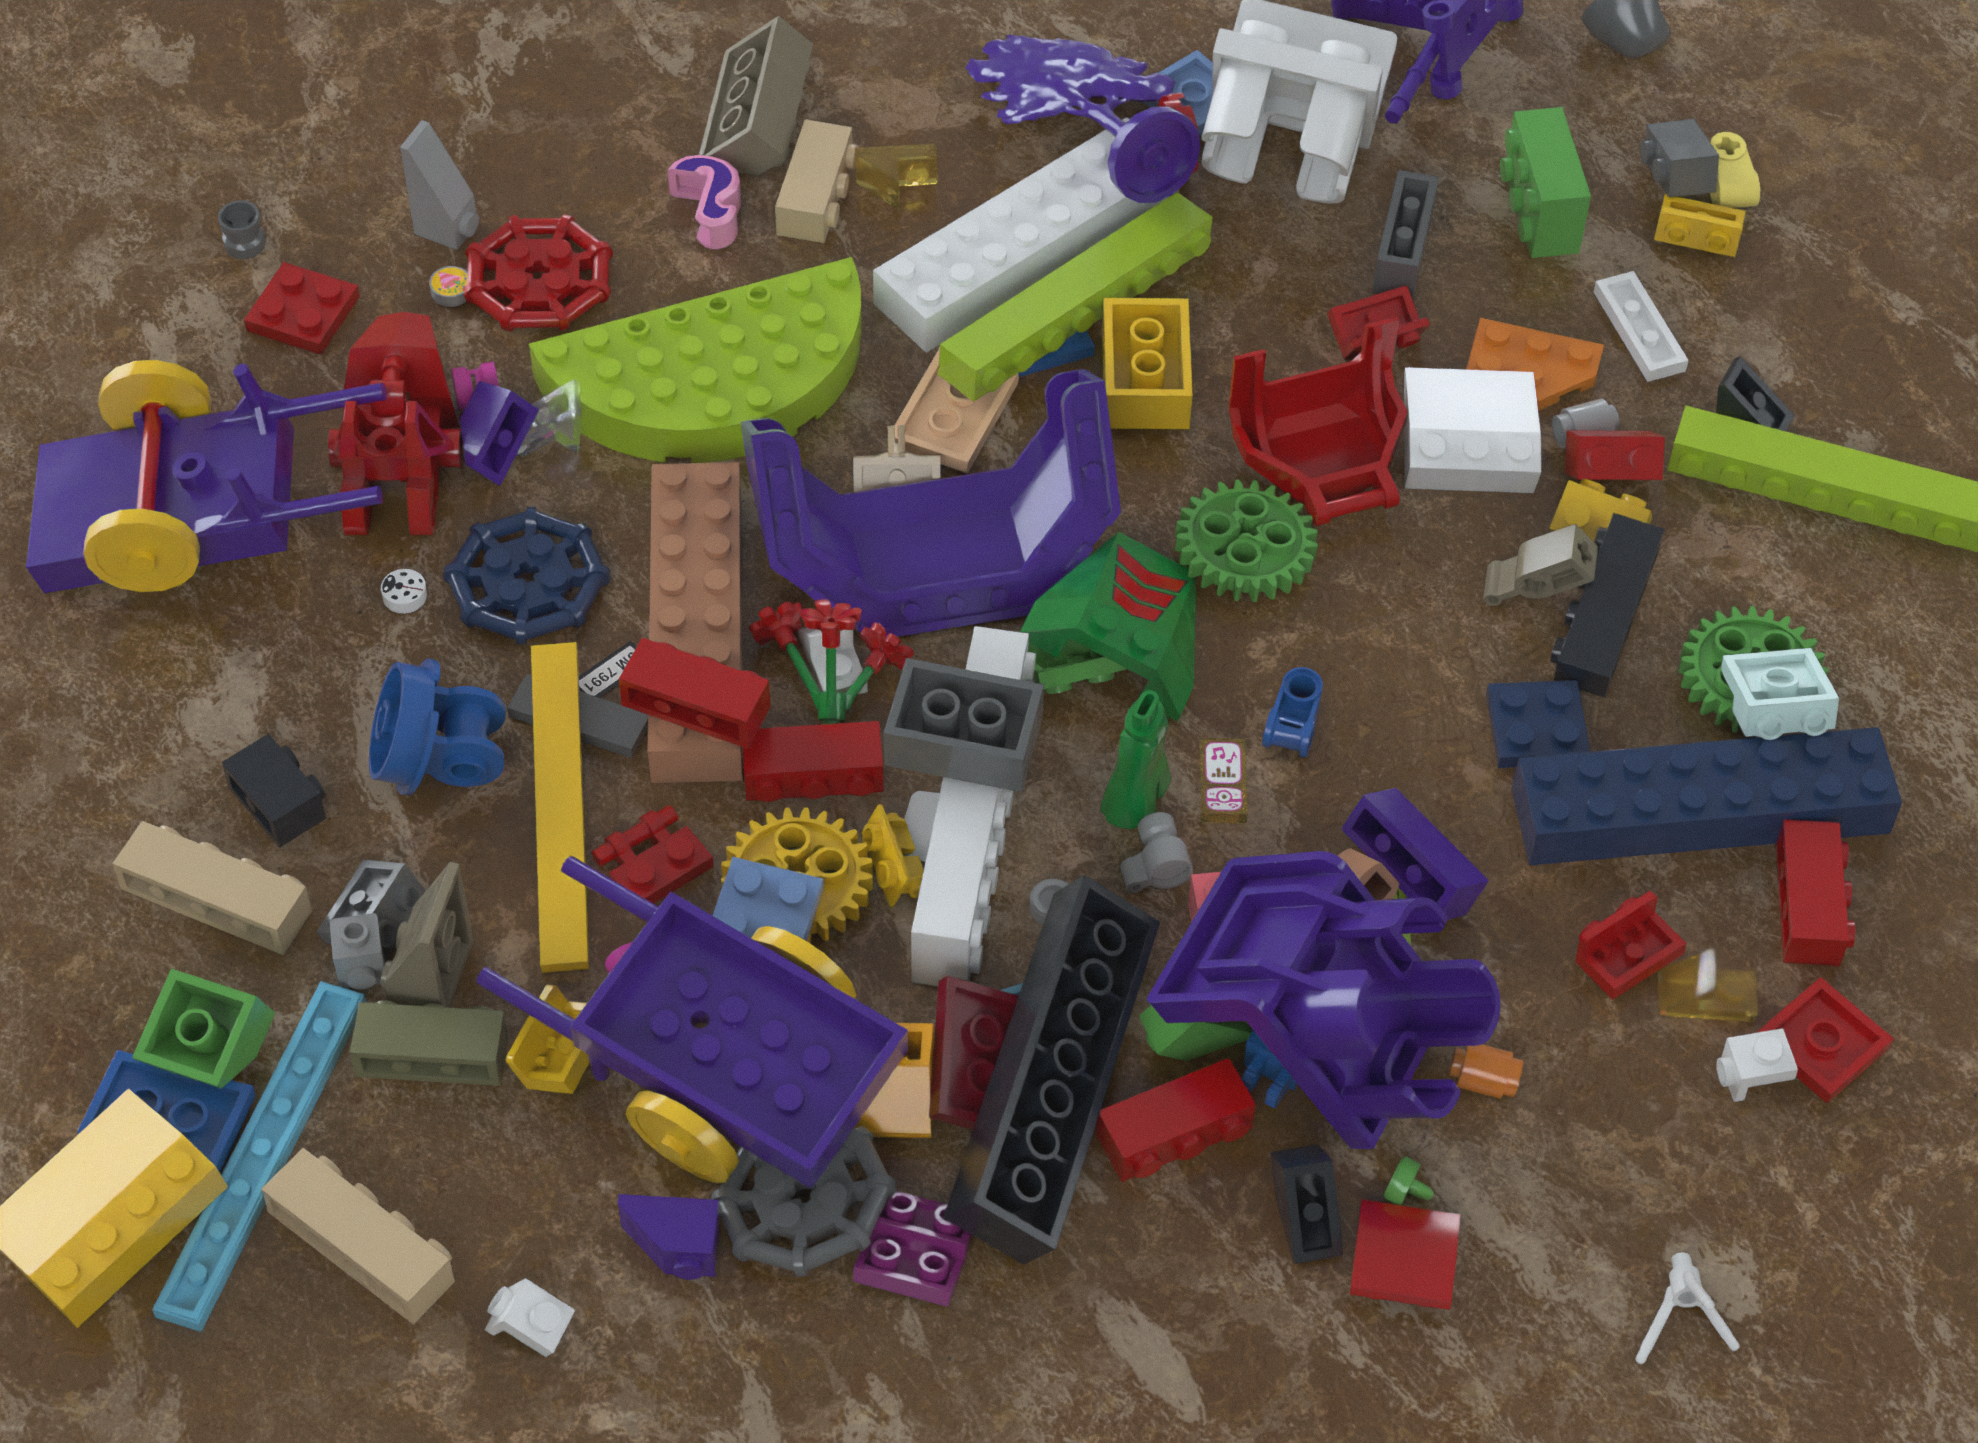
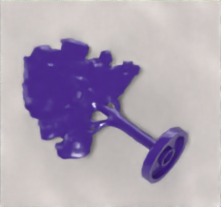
M1011 34L1006 36V40L997 39L986 43L982 51L989 55V60H975L973 58L969 60L970 62H968L966 69L975 81L980 83H995L999 81L1001 83L997 87V91L983 92L981 97L996 102L1008 100L1006 108L998 110L997 114L998 118H1002L1003 123L1013 124L1024 120L1035 121L1037 119L1057 116L1061 112H1068L1075 116L1088 117L1096 121L1115 136L1110 147L1107 162L1110 180L1121 194L1138 203H1154L1173 195L1187 182L1197 164L1200 151L1198 130L1183 113L1170 107H1151L1135 114L1126 123L1114 114V108L1125 102L1159 101L1163 95L1172 94L1176 84L1173 78L1157 72L1147 76L1141 75L1148 68L1145 62H1137L1132 58L1121 56L1114 58L1111 51L1101 46L1081 41L1063 40L1060 38L1054 40L1039 39ZM1089 98H1106L1107 102L1104 105L1095 104ZM1072 106H1079L1081 110H1076Z

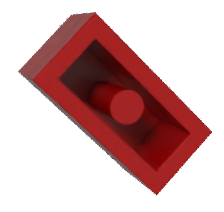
M1567 430L1564 473L1576 479L1663 480L1665 437L1652 431Z

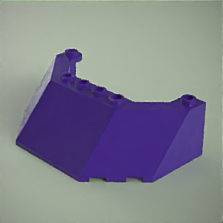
M1086 369L1062 372L1053 376L1045 388L1047 420L1011 468L838 494L801 466L800 453L796 441L778 421L771 418L741 421L746 462L770 567L798 586L814 600H829L831 608H834L838 603H847L851 605V608H860L862 610L861 618L855 625V629L860 633L863 627L870 629L874 622L884 627L886 637L889 633L898 637L1028 616L1038 598L1088 557L1093 550V545L1108 525L1111 526L1121 513L1105 381Z

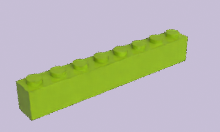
M1178 192L1174 193L940 344L938 375L973 402L989 392L996 391L1002 383L1017 373L1026 371L1034 362L1049 352L1058 350L1065 343V340L1077 331L1080 333L1087 331L1093 323L1103 318L1104 298H1133L1138 294H1143L1151 285L1166 275H1172L1180 266L1195 256H1201L1211 243L1210 234L1213 217Z
M1685 405L1669 460L1668 471L1725 485L1729 488L1763 495L1771 499L1801 505L1816 511L1850 518L1857 522H1865L1888 528L1899 533L1937 541L1944 545H1952L1978 552V481Z

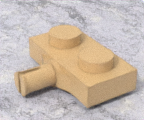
M895 425L887 426L888 452L876 456H853L854 492L940 479V455H915L905 451L906 426L898 425L897 443L895 442Z

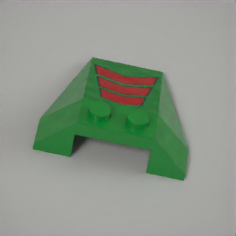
M1118 531L1035 601L1020 632L1029 634L1028 643L1058 658L1070 638L1146 678L1147 680L1140 695L1146 690L1155 691L1159 695V701L1164 706L1166 716L1177 722L1194 687L1196 577L1190 578L1188 576V568Z

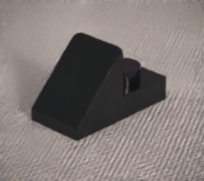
M1741 356L1733 360L1718 386L1716 413L1786 431L1795 415Z

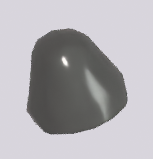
M1594 0L1581 17L1583 24L1592 36L1631 59L1642 58L1660 49L1672 33L1660 10L1658 0Z

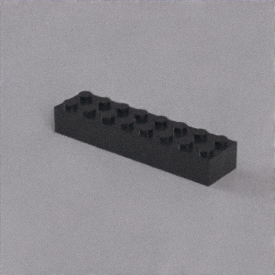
M1086 875L1053 894L943 1216L947 1221L1023 1265L1056 1250L1160 925L1158 920Z

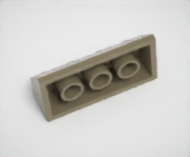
M777 16L725 50L699 155L712 156L728 161L741 174L760 175L773 166L778 167L782 165L790 154V140L797 124L796 115L799 102L804 94L802 89L806 73L810 68L809 59L813 43L780 16Z

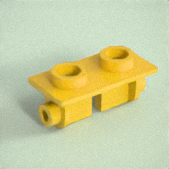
M878 804L861 832L862 843L868 845V852L876 871L877 883L883 889L889 907H894L901 894L909 893L912 898L919 897L924 868L919 856H903V854H912L916 849L906 820L899 817L897 813L886 814L883 805Z

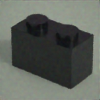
M269 733L222 762L228 788L279 848L326 819L322 800L326 798V794L321 784L312 774L306 777L299 769L300 764L293 751L287 745L280 747Z

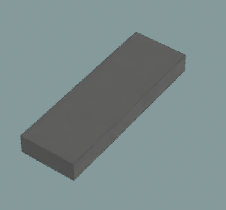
M526 674L507 710L508 717L533 725L532 675ZM579 691L581 741L633 758L648 731V715Z

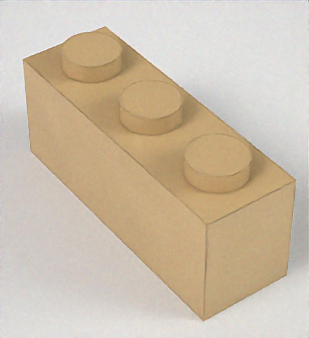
M804 120L775 206L776 235L825 243L829 228H836L840 211L838 200L839 198H845L849 186V174L847 172L848 169H855L858 159L859 148L858 145L853 144L852 127Z

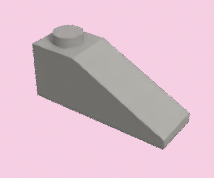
M421 120L400 147L414 234L458 250L465 239L471 237L478 227L479 216L476 213L474 194L430 123Z

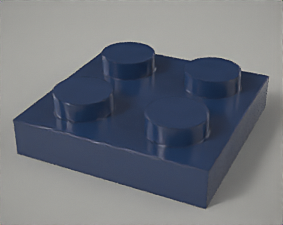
M1577 680L1488 684L1486 699L1498 768L1517 767L1518 758L1590 752Z

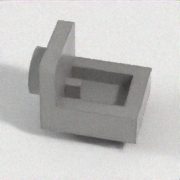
M370 913L332 919L330 921L332 955L339 986L346 989L362 990L376 984H381L385 958L381 945L377 914Z

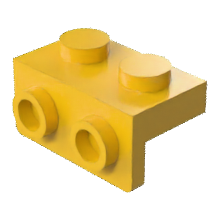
M1665 194L1654 240L1735 257L1746 211L1682 197H1668Z
M1581 479L1580 484L1569 480L1549 529L1553 532L1577 524L1594 542L1599 527L1608 528L1613 513L1650 524L1652 512L1645 508L1647 504L1645 501L1635 496L1622 494L1619 499L1605 494L1606 487L1597 482Z
M546 985L539 997L573 1019L577 1018L587 1004L568 1001L555 985ZM529 1015L506 1056V1063L527 1089L573 1094L589 1064L588 1054L575 1047L573 1041Z

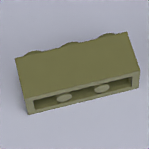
M381 1000L375 1003L359 1002L350 1048L356 1077L500 1086L508 1040L504 1011H495L484 1006H477L471 1009L447 1008L436 1003H429L423 1006L399 1005L388 1000Z

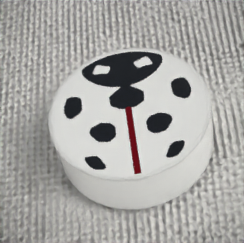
M395 570L389 573L382 581L381 593L383 602L393 612L411 613L418 610L426 601L427 590L425 580L421 574L414 570Z

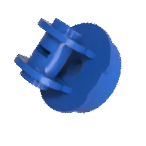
M426 659L420 666L395 662L385 677L374 713L369 743V773L373 780L396 784L397 791L401 795H412L419 786L424 773L430 774L438 781L448 785L474 787L494 781L504 770L503 751L498 745L488 739L489 734L500 729L505 722L506 707L504 702L495 693L479 687L458 686L445 688L437 686L440 678V664L434 659ZM436 731L442 732L443 736L436 735Z

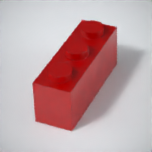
M643 637L619 677L622 706L747 749L771 707L768 679L762 678L757 673L749 670L741 671L720 664L711 657H700L679 650L669 643H658Z
M879 721L759 728L749 748L743 747L746 801L760 800L772 802L778 799L800 797L819 799L831 795L852 794L855 796H865L870 793L884 792Z
M1784 819L1775 843L1783 963L1840 966L1846 949L1853 948L1855 942V922L1847 918V909L1850 908L1852 901L1851 881L1844 880V869L1847 868L1849 860L1848 842L1841 841L1840 823Z
M1227 1058L1101 1109L1096 1124V1137L1121 1182L1135 1176L1137 1178H1145L1157 1172L1164 1164L1179 1158L1182 1160L1194 1158L1202 1153L1206 1147L1222 1140L1232 1142L1241 1138L1253 1127L1256 1104L1231 1060Z

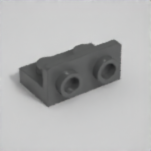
M363 860L318 928L317 933L326 944H331L330 921L332 919L375 913L378 916L381 945L386 960L396 944V936L401 922H408L415 903L425 893V889L405 863Z

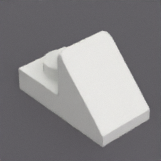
M807 627L799 629L798 637L818 688L821 692H825L826 648L822 646V632L818 629H809ZM842 630L840 632V646L836 648V691L846 693L863 671L853 646V630ZM867 682L858 694L868 692Z

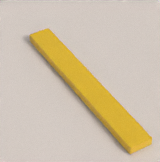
M576 642L531 646L540 966L542 973L590 969L587 887L561 872L562 865L569 856H573L586 864L578 649Z

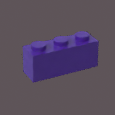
M1397 788L1364 794L1341 828L1368 857L1381 862L1399 882L1398 888L1408 898L1425 897L1432 899L1442 908L1448 919L1466 915L1489 882Z

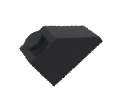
M1318 1144L1270 1152L1276 1202L1293 1262L1297 1264L1343 1256L1331 1158Z

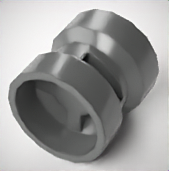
M245 200L229 202L223 206L218 213V222L223 233L222 239L226 252L238 259H248L261 253L266 241L257 206Z

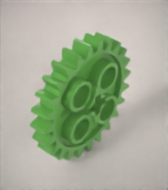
M1239 479L1235 480L1234 489H1228L1224 483L1218 482L1217 493L1205 487L1202 489L1201 499L1192 496L1190 497L1189 507H1182L1180 520L1177 521L1175 531V551L1180 552L1179 564L1189 565L1188 576L1190 578L1202 575L1201 587L1203 589L1214 583L1218 585L1217 596L1223 595L1228 589L1233 591L1235 601L1241 598L1243 592L1249 593L1253 602H1257L1259 592H1264L1272 600L1275 599L1277 587L1288 594L1291 591L1292 582L1301 585L1304 574L1310 573L1312 570L1313 560H1315L1318 543H1316L1318 531L1311 528L1313 517L1312 515L1302 516L1304 507L1302 503L1289 505L1290 493H1285L1279 498L1275 496L1274 485L1268 487L1264 492L1259 490L1258 481L1255 480L1252 482L1250 489L1244 488Z
M1750 606L1748 614L1744 616L1741 615L1736 607H1732L1729 618H1726L1721 612L1715 611L1712 622L1704 618L1701 619L1698 630L1691 629L1687 642L1683 644L1680 655L1681 661L1678 668V673L1683 674L1681 688L1691 689L1688 697L1689 702L1703 701L1700 709L1701 715L1714 711L1717 714L1715 725L1718 726L1728 719L1732 721V732L1736 733L1740 729V725L1732 711L1734 695L1721 672L1722 657L1724 655L1811 648L1814 652L1817 644L1816 638L1803 640L1806 629L1804 626L1793 630L1788 627L1790 623L1789 616L1784 617L1780 622L1774 621V614L1771 609L1766 612L1764 617L1757 615L1754 606ZM1814 652L1827 676L1828 668L1822 666L1825 654Z

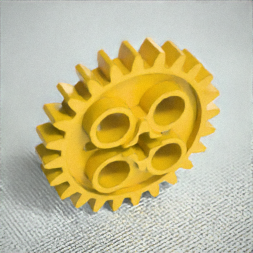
M788 807L784 809L783 819L777 820L772 813L767 812L766 825L761 826L759 823L751 820L749 822L750 835L742 832L736 833V846H727V861L721 863L722 886L732 857L823 878L825 887L807 938L809 943H811V934L818 933L825 942L828 941L830 927H834L836 930L844 933L846 931L845 917L855 921L860 919L859 906H868V891L873 890V875H871L873 874L872 858H868V845L866 843H858V831L856 829L844 833V819L840 818L830 825L827 822V811L821 812L816 819L810 818L808 807H804L800 817H793ZM790 847L800 848L797 850H787ZM827 870L837 871L835 873H824Z

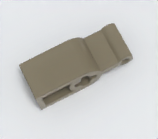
M1577 524L1528 540L1520 545L1518 556L1504 561H1492L1487 566L1483 600L1489 606H1497L1502 603V600L1520 594L1524 597L1540 599L1592 582L1595 576L1598 546Z

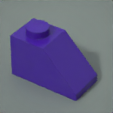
M479 381L460 417L466 466L500 486L539 409L511 390Z
M618 1195L621 1227L665 1274H674L676 1277L686 1280H695L702 1276L715 1277L721 1226L719 1200Z

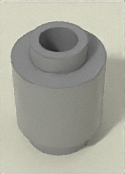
M1602 398L1564 408L1559 415H1555L1552 418L1553 434L1557 444L1562 449L1566 448L1567 430L1615 431L1620 426L1616 408L1613 405H1608Z

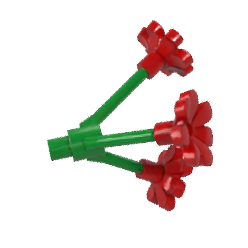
M827 599L815 601L816 610L812 608L803 609L799 602L793 605L792 602H785L778 607L777 612H774L771 607L762 609L758 613L761 620L753 622L748 627L753 635V639L759 645H764L771 640L777 641L781 650L788 652L812 696L816 710H818V720L822 721V724L845 722V711H849L855 697L872 674H878L885 663L893 664L898 669L903 670L906 658L910 659L914 655V651L909 646H899L901 640L894 634L889 633L886 637V631L881 624L874 622L870 629L863 627L859 637L866 643L871 653L863 663V671L846 693L837 692L836 648L840 646V632L842 630L855 629L856 622L860 621L862 610L858 607L851 608V605L847 603H838L834 608H831V603ZM801 616L805 627L818 629L822 632V646L826 648L825 692L819 690L796 648L798 642L793 632L801 628Z

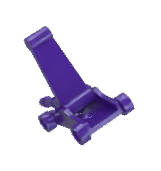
M1331 0L1333 16L1337 19L1358 18L1432 32L1415 63L1408 69L1406 78L1397 94L1393 95L1390 100V106L1385 112V119L1393 124L1398 123L1404 112L1409 109L1413 96L1420 84H1423L1426 80V74L1438 53L1439 59L1430 75L1431 92L1439 99H1451L1458 96L1463 89L1460 68L1499 20L1505 22L1514 21L1521 17L1524 12L1523 0Z

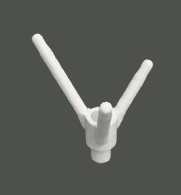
M1684 1252L1673 1255L1671 1258L1673 1269L1669 1273L1671 1286L1666 1290L1663 1303L1635 1358L1636 1362L1639 1364L1645 1363L1673 1307L1677 1305L1680 1307H1701L1732 1351L1738 1350L1739 1343L1714 1308L1715 1304L1711 1297L1703 1289L1699 1270L1692 1265L1690 1255Z

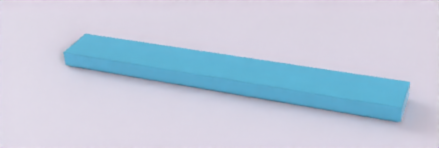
M320 981L221 1174L228 1188L202 1211L152 1309L155 1318L202 1332L265 1206L261 1188L285 1166L355 1027L359 1002L367 1003L365 994Z

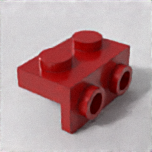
M1407 285L1333 307L1327 312L1343 359H1348L1361 353L1364 328L1367 323L1398 317L1399 324L1395 343L1398 349L1409 347L1421 341L1420 335L1430 326L1428 317L1419 319Z
M1648 891L1637 899L1635 897L1627 899L1618 907L1614 914L1601 922L1595 920L1589 923L1579 935L1575 962L1612 1000L1685 953L1687 943L1655 912L1658 897L1652 891Z

